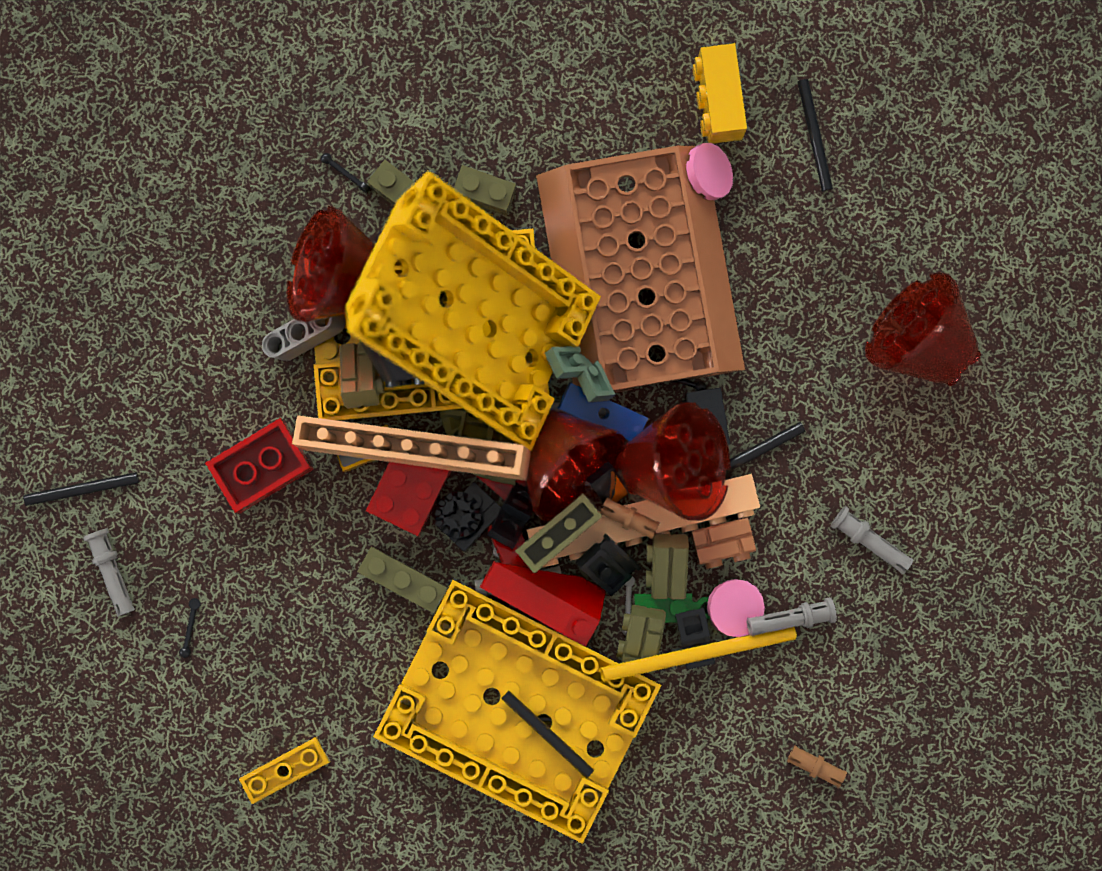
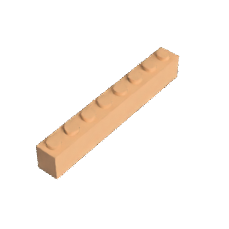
M298 415L292 441L293 445L305 451L527 480L531 451L524 445Z
M752 474L624 505L629 509L634 507L638 513L660 522L655 534H668L669 536H671L670 530L681 528L682 533L699 529L698 523L709 521L710 526L727 522L726 516L737 514L738 519L755 515L753 509L760 508ZM602 515L597 522L542 568L559 564L558 558L569 556L570 561L579 559L596 542L598 544L605 539L603 537L605 534H608L616 543L625 542L626 547L643 543L642 537L646 535L631 528L626 530L622 528V524ZM544 526L528 529L529 539Z

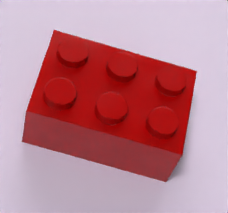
M277 419L205 463L234 513L241 514L314 470L302 449L292 444L293 434L283 419Z
M389 462L366 512L420 537L452 470Z

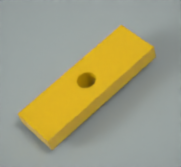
M317 737L244 775L239 778V781L251 804H254L330 763ZM280 766L288 768L289 773L287 776L280 774Z

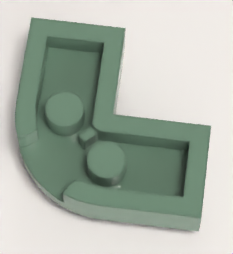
M552 347L545 353L556 378L577 377L588 402L609 401L616 395L598 360L592 364L589 359L580 354V347Z

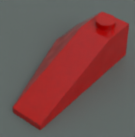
M495 561L480 585V588L585 647L600 622L606 592L601 587L581 576L560 574L547 570H538L534 574L530 568Z

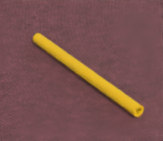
M790 627L754 636H742L601 667L600 675L603 682L796 640L797 634L795 628Z

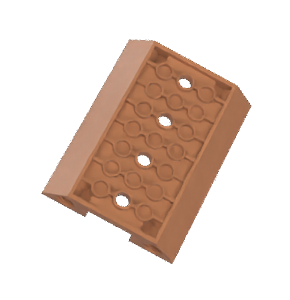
M678 145L568 164L536 175L551 260L601 296L578 347L581 348L580 354L589 359L592 364L598 360L615 393L629 391L635 387L687 378L692 380L745 370L715 201L705 199L704 197L706 196L702 193L698 194L693 189L686 171V163L690 160L691 156L688 154L695 146ZM623 177L631 178L635 184L634 189L629 192L620 190L618 187L619 180ZM639 233L644 237L645 243L641 248H633L629 245L628 238L631 234ZM647 289L654 293L655 300L652 304L644 305L639 301L638 294L642 290ZM651 347H661L665 352V358L660 362L652 361L648 355ZM573 377V384L581 387L577 377Z

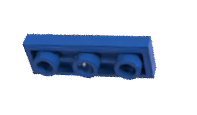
M570 382L557 408L637 444L648 420L647 417L610 400L588 402L582 388ZM601 408H605L606 414L600 418L598 412Z

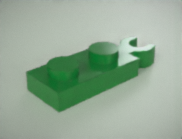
M687 593L685 599H653L651 594H634V605L666 611L665 623H677L676 613L701 608L703 603L708 602L709 597H702L697 602H692V593ZM705 613L706 619H709L710 616H708V613Z

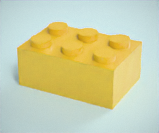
M733 43L702 47L698 57H695V64H693L694 81H700L699 92H697L698 109L704 110V114H702L703 120H700L702 137H707L708 143L712 144L742 140L747 130L736 45Z

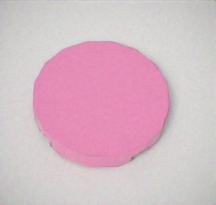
M702 143L691 149L688 154L691 156L690 160L686 163V171L693 189L698 194L702 193L706 196L704 198L707 200H717L727 195L733 184V172L726 154L712 143Z
M738 579L727 580L716 586L710 594L707 604V613L710 616L713 627L723 635L733 637L749 635L747 618L763 616L765 609L763 597L757 587L748 581Z

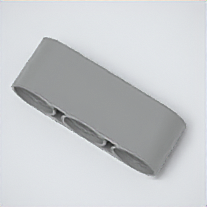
M322 305L317 306L268 333L262 341V350L268 357L283 361L292 360L339 334L345 327V316L339 310ZM329 315V322L325 326V319ZM306 329L305 336L302 338V332ZM282 342V348L278 351L279 344Z

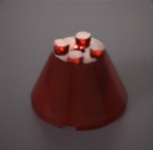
M328 206L325 211L319 209L311 217L298 239L290 264L295 266L293 281H287V305L292 317L301 322L316 321L347 314L346 305L376 246L358 226L336 207Z
M938 272L930 274L932 279L923 283L916 280L902 290L887 305L871 329L875 334L871 344L866 342L865 353L868 361L879 369L938 384L946 383L948 386H952L959 381L961 374L969 365L978 361L981 352L978 350V343L957 282L947 273Z
M686 402L672 407L626 444L623 452H620L617 456V465L622 470L627 490L631 495H638L685 520L700 521L711 517L720 508L728 490V486H724L726 470H730V453L727 439L714 414L707 408L702 409L697 406V403Z
M549 410L531 450L527 480H525L535 514L544 521H551L582 494L586 497L591 494L595 499L597 495L586 481V478L607 461L618 472L627 453V447L624 445L626 438L617 430L558 410Z

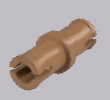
M606 498L603 504L604 507L600 511L601 515L622 524V528L626 530L631 528L653 539L660 522L638 513L634 507L629 509L610 500V498Z
M796 745L793 746L786 761L809 772V776L813 778L817 776L835 785L837 788H840L847 774V771H843L824 761V757L820 755L816 757L798 748Z

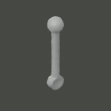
M634 577L624 584L626 586L625 613L630 614L632 586L635 583Z

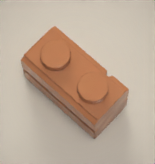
M748 517L690 531L698 565L705 564L706 569L723 565L722 559L733 557L734 562L750 559V552L756 551Z

